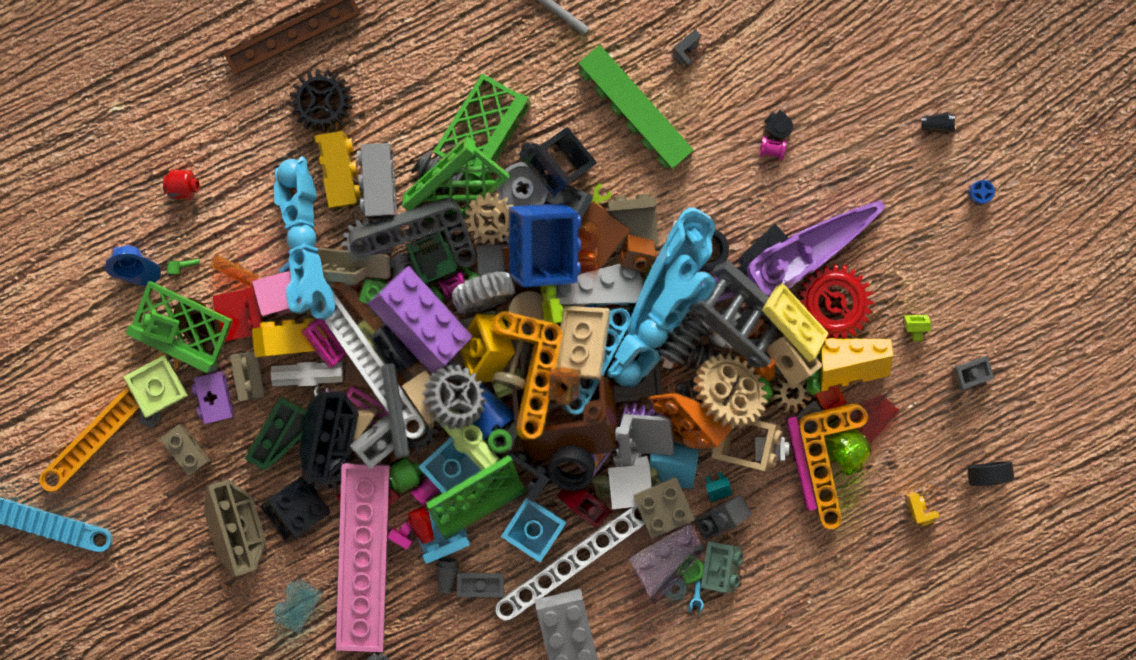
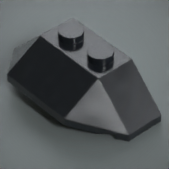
M322 390L308 404L299 448L304 481L327 482L331 475L339 470L342 464L350 458L352 448L349 445L354 440L359 412L345 392Z

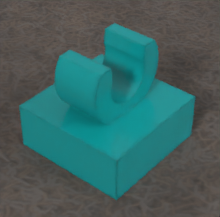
M718 472L719 480L714 482L711 481L709 475L706 476L707 484L705 486L710 502L733 495L728 477L724 478L722 472Z

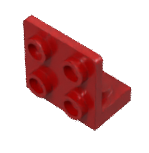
M254 287L213 296L215 312L233 320L225 341L251 337L252 329L260 328V323H265V318L260 312ZM221 322V331L224 326L223 322Z

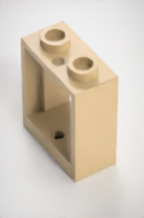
M759 420L751 424L769 429L761 464L728 456L734 428L718 447L713 448L711 458L771 472V468L775 467L777 461L776 447L781 443L783 432L780 431L781 426Z

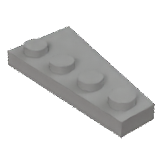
M620 263L580 274L578 276V283L556 284V298H559L562 307L607 306L612 304L629 306L630 304H636L644 283L639 271L621 267Z

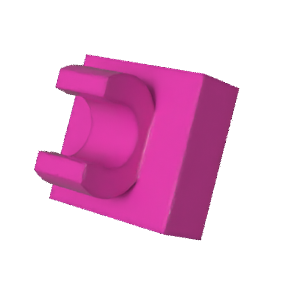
M405 522L400 531L393 528L387 538L407 550L413 542V539L408 537L412 528L410 524Z

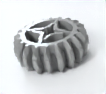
M488 273L473 277V279L459 284L452 292V300L458 313H480L500 306L512 299L516 294L515 285L509 273Z
M447 365L444 369L439 368L436 370V373L429 376L430 381H427L424 385L427 390L423 391L422 395L428 399L423 401V404L430 407L426 413L434 414L432 421L440 419V427H444L447 424L449 429L469 427L473 424V421H477L480 418L479 414L484 412L485 409L482 405L487 400L481 397V395L485 394L486 390L479 388L483 381L476 382V374L469 375V368L461 371L460 365H456L453 368L451 365ZM446 380H452L458 382L461 385L455 386L452 383H448ZM453 408L457 412L461 411L463 414H454L448 410Z

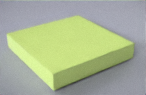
M166 354L123 377L145 418L188 396Z

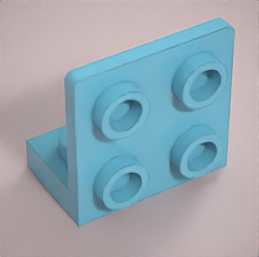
M428 510L435 539L426 544H421L419 540L426 564L470 546L471 542L465 528L445 540Z

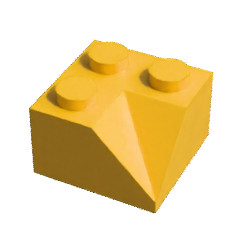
M476 314L467 328V331L473 337L459 350L465 367L469 368V375L476 374L475 381L493 382L494 374L502 372L515 353L510 338L498 336L492 331L490 327L491 320L496 315ZM500 318V319H499V326H500V328L503 329V330H507V328H506V326H505V324H504V322H503V319Z

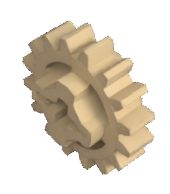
M487 192L485 198L479 194L476 198L477 201L472 200L469 204L471 208H467L465 211L469 216L464 221L471 224L467 229L468 232L474 230L473 238L476 239L481 236L482 243L490 239L491 244H494L496 238L503 242L505 235L509 237V207L514 205L507 206L508 198L500 200L499 193L495 197H491L490 192ZM502 211H503V213H504V215H505L506 223H505V219L502 218ZM493 216L494 219H492L491 221L487 219L488 217Z

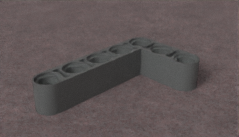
M444 198L352 230L348 236L351 253L356 257H365L445 230L453 256L458 265L468 267L476 259L474 247L459 204L453 198ZM448 210H455L454 213L450 215L445 214V212ZM427 217L433 218L429 222L422 221L424 218ZM403 225H409V226H410V227H409L408 229H406V230H401V229H399V228H400L401 226H403ZM456 230H461V231H462V232H461L460 234H458V235H453V234H452V233H453L454 231H456ZM380 233H387L385 237H377ZM359 240L365 241L362 245L354 244ZM463 250L469 251L467 254L464 255L459 254Z

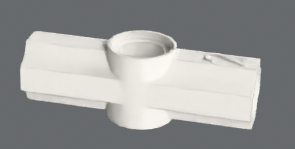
M317 362L271 366L272 386L319 385V383L344 382L343 362H338L333 368H328L325 363Z

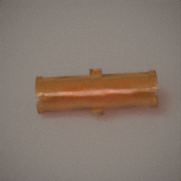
M216 254L210 268L228 275L229 279H236L250 287H254L252 281L258 280L257 278L259 277L258 274L241 267L240 263H233Z

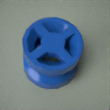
M979 180L973 183L968 191L970 200L975 204L987 203L992 200L995 194L994 186L987 180Z

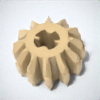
M778 378L777 382L781 387L772 386L773 390L779 391V394H774L772 399H781L777 402L776 407L779 408L785 403L784 412H788L792 405L794 413L798 412L797 404L805 409L806 404L802 400H811L810 396L804 395V392H807V387H802L807 383L806 379L792 387L787 380L784 382L783 379ZM788 388H796V398H787L786 394L788 392L786 390Z

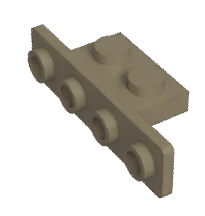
M318 248L317 254L321 259L323 276L328 284L344 282L347 286H354L366 277L384 279L390 277L389 256L386 254L374 253L365 257H356L351 251Z

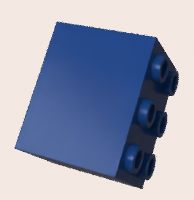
M564 203L510 206V277L522 287L578 283V276L581 273V266L578 261V252L581 250V242L578 238L581 218L578 212Z

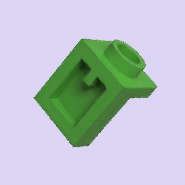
M151 308L149 314L145 313L141 327L144 328V336L171 345L179 325V320L158 314L156 309Z

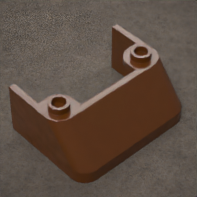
M601 376V380H599L600 400L591 401L586 404L583 410L584 421L543 426V430L538 437L529 440L520 438L527 456L537 462L550 461L553 452L566 445L584 448L591 455L614 451L619 441H616L615 438L617 416L613 381L605 376ZM512 388L515 426H517L522 397L521 390ZM527 422L525 424V431L530 435L534 431V426L532 423Z

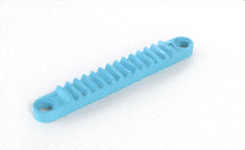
M0 497L1 525H7L95 552L105 551L113 543L111 532L105 528ZM98 533L105 535L107 539L106 544L102 547L97 546L94 542V537Z

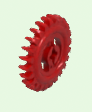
M837 264L833 265L832 271H830L827 265H824L823 274L816 269V278L807 275L810 284L801 283L806 291H799L797 293L804 298L800 300L801 304L828 332L826 339L829 338L830 334H832L834 339H838L839 334L843 339H847V332L855 336L854 328L863 330L861 321L869 323V319L865 314L873 313L872 310L867 308L868 305L874 304V301L867 299L873 292L865 291L869 283L861 284L863 275L855 278L856 270L852 269L847 273L846 265L842 267L841 271L838 270ZM837 285L848 290L853 302L851 311L846 308L845 296L839 292L831 293L827 287ZM820 294L824 297L823 305L826 311L829 313H840L844 318L832 320L825 317L818 305ZM830 297L833 299L839 298V308L830 307L832 303Z

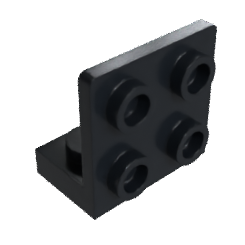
M384 325L369 336L385 364L395 365L396 375L419 361L387 325Z
M519 450L516 453L511 451L509 456L513 461L539 477L538 479L533 477L525 489L528 492L526 498L534 503L550 479L547 474L548 469L539 463L534 466L527 461L529 457Z
M302 476L260 505V508L286 544L330 514V510L311 484L308 485V481H304Z

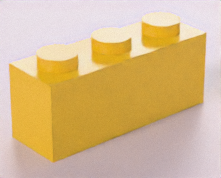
M315 318L302 319V324H296L295 320L281 321V326H275L274 322L260 323V328L252 329L255 357L315 351L301 332L304 328L308 327L309 323L314 322ZM317 326V329L320 331V333L323 335V337L328 340V338H327L326 335L323 333V331L320 329V327Z

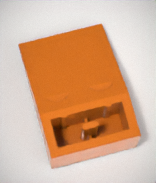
M676 393L650 396L648 398L659 414L671 420L672 429L680 434L684 444L689 448L718 447L733 429L729 422L722 426L721 419L714 422L715 415L707 416V407L700 408L702 403Z

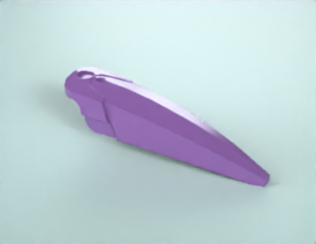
M877 201L850 210L790 236L783 243L775 244L764 250L749 263L747 268L748 278L769 297L780 283H783L788 289L804 279L803 276L815 271L855 238L885 208L882 201Z

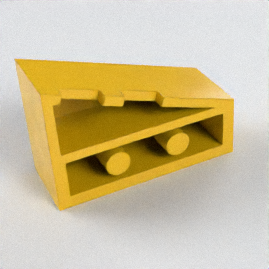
M343 131L315 135V141L319 146L320 165L322 164L323 181L329 208L335 209L359 205L358 199L362 198L359 185L355 184L354 176L358 175L356 161H351L350 153L354 152L352 138L348 139Z
M825 339L818 353V360L822 364V367L819 368L821 392L828 390L829 386L841 384L844 387L848 386L851 381L861 379L862 382L890 376L893 360L891 339Z

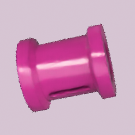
M763 136L759 156L767 155L783 160L786 140H770Z
M458 271L457 275L449 279L439 280L447 300L451 298L453 290L459 284L465 283L461 271Z
M428 477L425 478L426 481L417 490L413 489L411 491L412 495L424 507L427 506V501L437 492H441Z

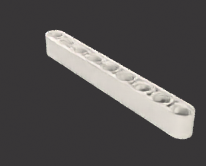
M629 507L502 597L496 606L497 616L502 620L513 619L534 604L535 599L542 598L645 525L643 519H637L634 516V512L638 507ZM618 521H626L628 523L626 532L619 533L615 530V525ZM605 534L609 537V543L601 547L597 545L596 538L598 535ZM581 548H586L589 550L590 556L586 560H581L576 555L577 551ZM568 562L571 569L566 574L560 573L557 569L558 564ZM543 575H547L551 578L552 583L548 587H542L539 585L538 579ZM523 589H528L532 592L533 596L530 600L524 601L520 598L519 592ZM503 603H510L513 606V611L510 614H503L500 606Z

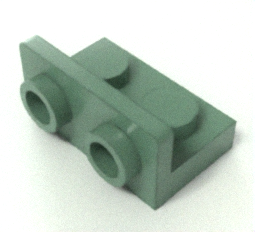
M708 541L701 588L724 593L735 592L740 582L738 571L739 566L743 562L742 546Z

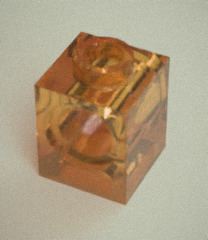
M560 366L550 370L548 399L555 400V403L561 405H568L577 399L581 370ZM561 381L567 385V392L562 390L560 386Z

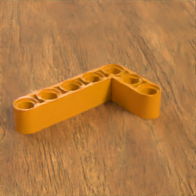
M503 312L491 320L490 327L492 331L498 336L534 344L516 426L518 436L529 440L538 437L543 430L562 340V330L554 323ZM500 318H504L507 320V330H503L500 328ZM523 324L530 326L531 333L529 336L522 332ZM546 329L553 332L554 338L552 341H548L545 338ZM541 352L548 355L549 361L547 364H543L540 361ZM537 375L541 376L544 380L542 388L537 387L535 384V377ZM531 399L538 401L539 408L537 411H533L530 408ZM527 422L532 423L534 426V431L531 435L525 431V424Z
M856 403L805 414L798 421L816 500L818 518L822 525L828 529L837 528L841 524L842 515L824 435L864 426L868 420V414L861 405ZM854 410L861 411V417L857 421L850 419V414ZM830 416H838V423L836 425H827V419ZM807 421H815V428L812 431L807 432L804 430V424ZM812 444H820L821 449L818 453H809V447ZM819 466L826 468L825 474L821 477L814 475V470ZM823 489L831 491L827 499L819 498V493ZM835 512L836 516L833 521L827 522L824 520L826 513Z

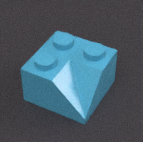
M452 437L419 466L442 493L482 471L466 453L456 450Z
M525 498L501 537L538 562H541L565 526L566 520L539 502L535 501L533 503Z

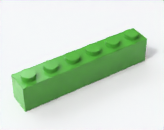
M600 44L578 63V66L581 68L578 71L587 82L591 80L596 85L594 88L596 93L602 99L606 97L612 103L609 107L618 117L622 114L627 120L625 125L633 134L639 133L643 138L641 143L649 152L652 149L659 156L656 160L664 169L669 167L673 170L693 152V148Z

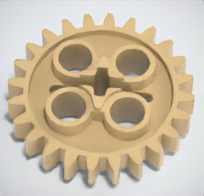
M719 354L716 358L712 356L708 361H705L696 372L698 376L694 379V382L697 383L694 390L700 392V394L695 398L703 401L700 408L707 407V416L715 415L714 422L721 419L722 426L729 422L731 428L737 425L743 428L745 425L750 426L765 411L763 406L767 403V400L764 399L767 392L761 390L765 383L758 382L761 375H754V368L748 369L747 361L741 364L739 363L738 356L732 360L730 354L725 358ZM738 377L736 385L732 388L731 385L737 380L736 378ZM729 395L730 397L725 401L723 405L724 399Z

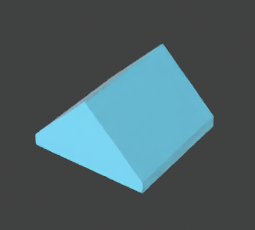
M674 442L675 450L673 455L650 454V468H656L659 474L657 478L660 479L661 483L676 477L681 488H693L699 449L681 446Z

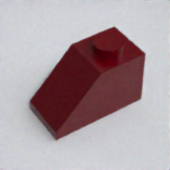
M586 488L577 491L562 489L557 494L571 510L596 529L612 512Z

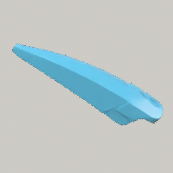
M695 207L684 210L669 232L667 241L655 260L640 292L626 336H633L634 334L639 336L640 325L646 320L651 319L648 314L652 312L653 305L663 292L666 272L677 257L688 255L695 261L697 270L694 276L699 273L698 271L712 254L711 240L716 225L712 218Z

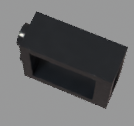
M568 127L537 147L524 160L554 197L597 164L595 159ZM555 144L577 169L570 176L563 171L547 151Z

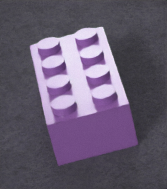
M409 266L396 275L367 303L431 374L446 365L473 337Z

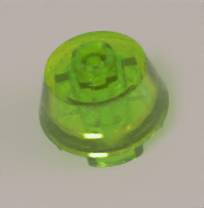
M856 429L833 433L830 439L827 440L829 443L826 445L830 460L833 462L836 459L843 467L840 471L845 475L851 476L855 472H861L872 455L867 439Z

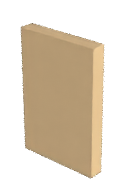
M563 306L564 314L560 325L562 340L554 376L601 380L611 310L607 308Z

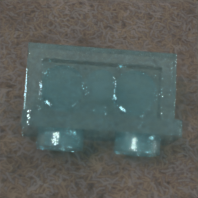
M300 578L296 582H290L284 592L288 595L284 603L279 601L272 613L276 615L273 619L275 623L279 622L298 634L324 593Z

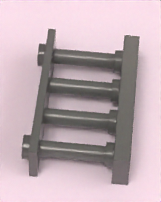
M730 261L717 265L712 271V274L718 278V283L706 301L701 300L691 304L689 309L695 313L699 320L710 326L746 358L748 364L757 369L770 365L772 360L764 353L777 332L781 333V331L762 311L769 296ZM728 287L735 293L736 297L724 316H721L713 307L725 288ZM745 302L753 312L739 332L730 323L742 303ZM761 317L769 324V328L756 347L747 338Z

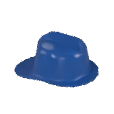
M134 246L114 247L112 256L105 263V270L110 276L140 286H147V283L150 281L156 283L161 276L160 267L150 259L143 257L141 251Z

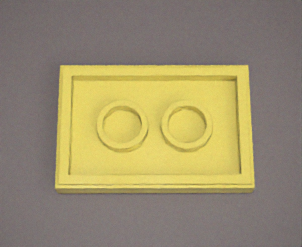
M780 283L775 287L762 311L810 362L816 358L828 336V332L783 283Z

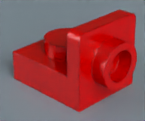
M838 385L829 386L828 390L815 393L823 410L839 407L846 403Z

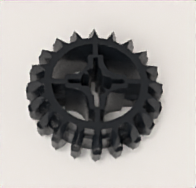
M316 69V77H313L309 71L307 72L309 78L307 81L302 76L299 77V80L303 83L301 87L298 84L293 85L298 90V93H290V96L296 98V101L289 102V105L297 107V109L292 111V115L301 114L297 118V122L300 124L306 120L304 124L305 129H309L311 124H313V132H317L319 126H321L322 132L326 133L327 125H329L334 131L336 130L334 122L337 121L342 126L344 123L340 117L344 116L347 119L350 117L344 110L353 109L352 105L346 104V101L353 100V96H345L346 93L351 91V88L349 86L342 88L346 83L345 79L336 82L339 77L337 73H334L329 78V70L326 69L324 76H321L320 69ZM316 83H329L333 86L320 92L312 85ZM308 91L312 101L308 108L304 110L303 97L305 92ZM338 91L340 104L335 112L331 106V100ZM314 93H316L318 96H321L322 98L323 96H326L324 101L326 102V105L329 107L328 110L325 106H316L318 104V100ZM322 110L330 115L329 118L323 120L310 117L313 113L315 114Z

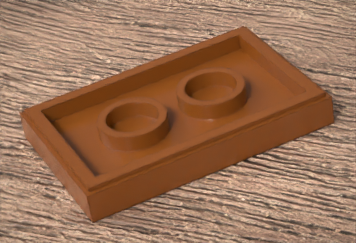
M595 201L591 203L581 218V227L578 229V238L581 242V250L578 252V261L581 266L580 274L600 269L631 230Z

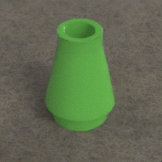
M495 430L489 436V447L496 453H504L510 449L512 437L505 430ZM497 437H504L505 443L499 445L496 441Z

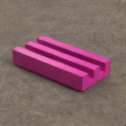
M315 318L314 322L309 323L308 327L304 328L301 332L327 367L333 368L347 352L323 319ZM317 326L320 327V329L323 331V333L326 335V337L338 351V355L332 349L328 340L324 338L320 331L317 329Z
M351 386L346 395L351 402L363 409H372L351 396L354 392L385 411L384 414L378 412L376 415L378 418L382 419L385 415H389L380 401L354 386ZM373 420L371 425L376 424L377 421Z

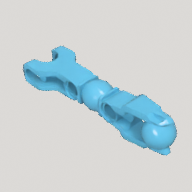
M301 156L299 160L286 159L278 168H275L274 202L277 206H280L283 221L286 223L285 229L289 230L287 243L291 249L288 251L290 254L291 282L286 288L288 307L296 313H303L310 309L315 318L325 320L333 315L335 304L333 292L323 276L321 259L317 254L318 248L314 247L317 237L312 229L315 227L313 223V202L316 200L317 194L313 178L308 172L306 158ZM290 188H297V193L292 198ZM321 301L325 304L323 312L321 311Z

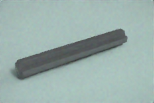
M385 364L381 366L395 456L403 458L409 456L410 453L396 369L394 364Z

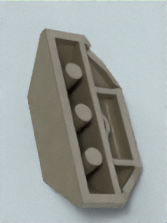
M229 479L206 486L204 514L217 557L233 577L256 570L266 539L253 496Z

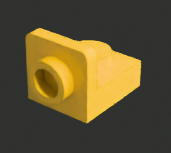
M915 492L905 495L913 522L925 526L934 523V519L940 517L936 511L924 514V510L927 508L923 496L919 497V494Z

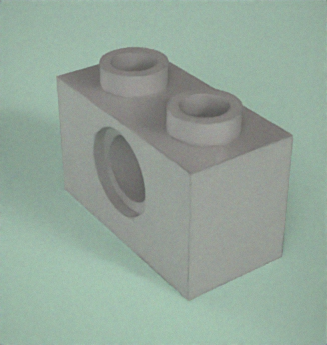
M386 415L349 445L369 469L373 468L394 450L390 420Z

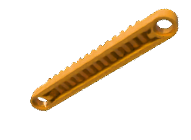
M161 352L152 361L165 355L166 353ZM172 357L174 359L173 368L177 372L181 361ZM128 386L42 472L39 481L43 489L50 492L61 489L138 412L140 407ZM55 473L58 476L59 481L56 486L48 485L46 481L48 474Z

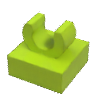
M904 315V326L907 332H911L913 342L923 341V332H931V322L928 315Z

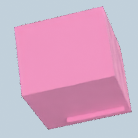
M290 271L252 281L262 316L268 317L275 314L279 316L293 312L288 307L286 288L291 282Z

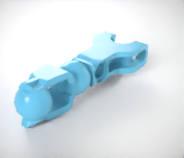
M681 255L677 257L667 270L665 288L653 305L652 312L648 314L651 319L646 320L640 325L639 336L636 334L633 336L627 335L623 339L614 356L615 360L607 372V376L609 378L613 377L614 381L619 385L631 386L633 388L642 377L647 376L661 359L656 348L666 342L668 331L673 332L674 328L680 324L690 310L691 304L701 300L706 301L714 290L716 283L712 276L703 272L697 273L694 276L697 265L690 256ZM639 352H641L636 361L634 358L638 355Z

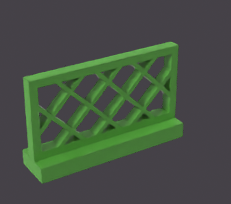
M482 73L433 153L444 158L447 154L441 150L446 143L455 141L457 146L458 140L465 139L467 136L475 141L474 136L487 133L489 139L487 144L476 148L496 162L531 106L530 99ZM485 81L493 86L494 93L481 97L479 89ZM508 94L515 98L510 106L501 108L498 97ZM496 98L498 109L485 112L482 101ZM479 102L482 113L469 116L467 110L469 105ZM499 113L500 123L489 128L486 116ZM483 118L486 129L473 132L470 121ZM467 122L470 133L457 136L456 126ZM476 157L473 166H482V161ZM468 172L478 181H483L482 172Z
M467 136L404 193L402 207L409 211L421 207L419 205L423 201L435 202L444 198H453L456 201H467V206L464 209H460L464 218L467 216L465 213L466 209L471 208L469 205L470 201H477L476 198L478 196L469 195V187H483L481 195L485 198L487 192L492 194L509 179V174L474 146L475 141ZM473 156H476L482 161V166H468V161ZM468 172H482L483 181H469ZM485 172H495L500 177L497 180L485 181ZM454 173H465L466 181H452V175ZM439 187H449L450 195H436V189ZM452 187H466V195H453ZM448 210L445 212V214L450 215L454 213L455 210ZM427 217L424 219L429 222L433 218Z
M150 281L147 283L132 325L128 326L126 335L199 370L210 373L218 368L220 363L218 358L233 320ZM152 290L160 293L163 302L153 305L150 298ZM173 300L179 301L183 312L174 315L169 302ZM164 304L170 318L175 319L185 314L190 327L180 331L178 326L175 333L177 338H173L170 345L144 336V328L141 327V319L144 312ZM196 309L201 312L204 321L194 325L190 311ZM215 319L224 323L222 331L216 335L210 321ZM205 324L210 337L200 340L196 327ZM191 330L196 343L191 345L185 343L181 333ZM212 340L215 347L213 355L205 352L202 345L203 342Z
M508 455L429 501L426 505L433 517L434 523L446 540L524 494L526 491L519 479L514 463Z

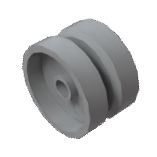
M516 163L505 169L509 174V179L497 188V193L500 194V200L508 198L507 206L544 205L546 203L549 190L526 163ZM521 186L528 188L526 194L519 192Z

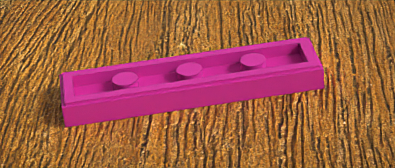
M787 417L785 420L805 507L809 511L817 509L797 417Z

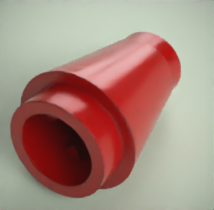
M425 507L415 509L407 514L409 518L407 521L421 541V544L429 543L435 539L430 514L428 511L426 512Z

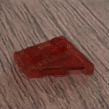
M883 395L859 403L866 410L868 420L864 426L850 429L868 446L899 412V409ZM854 410L850 414L852 421H857L861 417L860 410Z

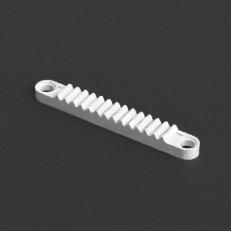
M332 290L335 311L330 318L324 321L388 411L381 366L385 364ZM321 301V311L323 312L325 304ZM398 384L406 435L408 438L417 439L425 432V422ZM411 420L419 422L420 428L416 433H409L407 430V424Z

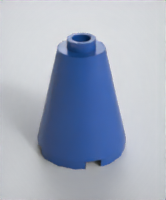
M481 384L479 388L486 390L485 394L481 395V397L487 401L482 405L485 408L484 412L479 414L480 418L477 421H473L472 425L480 429L482 439L485 440L493 431L502 428L514 419V412L486 386Z

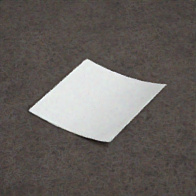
M650 465L608 468L612 509L638 507L633 496L652 487Z

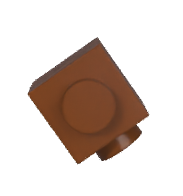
M627 234L620 249L621 267L648 273L658 256L654 240Z

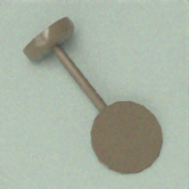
M526 291L519 293L512 299L509 305V312L544 321L542 308L544 298L537 292ZM527 324L522 325V332L525 335L526 333H531V328ZM518 340L509 373L496 372L492 380L493 382L505 387L524 390L525 380L514 375L523 341Z

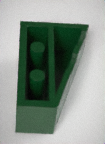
M279 395L246 452L245 460L266 471L295 443L301 440L307 409Z

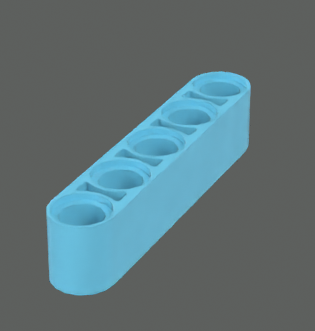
M624 309L611 310L608 328L611 344L605 348L602 376L630 324V315ZM616 313L622 317V323L619 326H616L613 322V316ZM572 378L561 400L562 409L569 414L583 412L599 380L589 379V386L583 389L580 385L581 378ZM572 397H576L579 402L575 410H572L569 406V400Z

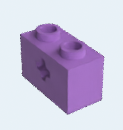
M225 371L193 378L194 383L191 384L193 395L198 397L200 406H197L199 419L204 420V424L235 417ZM211 393L212 395H217V399L214 400V405L212 401L207 400V397L211 396Z

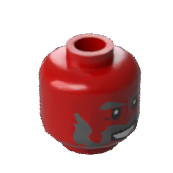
M171 170L168 175L164 176L163 191L172 200H191L195 193L199 192V179H196L194 173L190 170Z

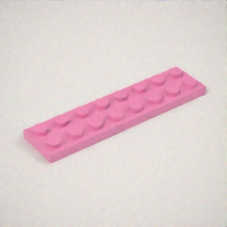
M362 463L342 464L336 650L384 651L390 465L376 464L371 469Z

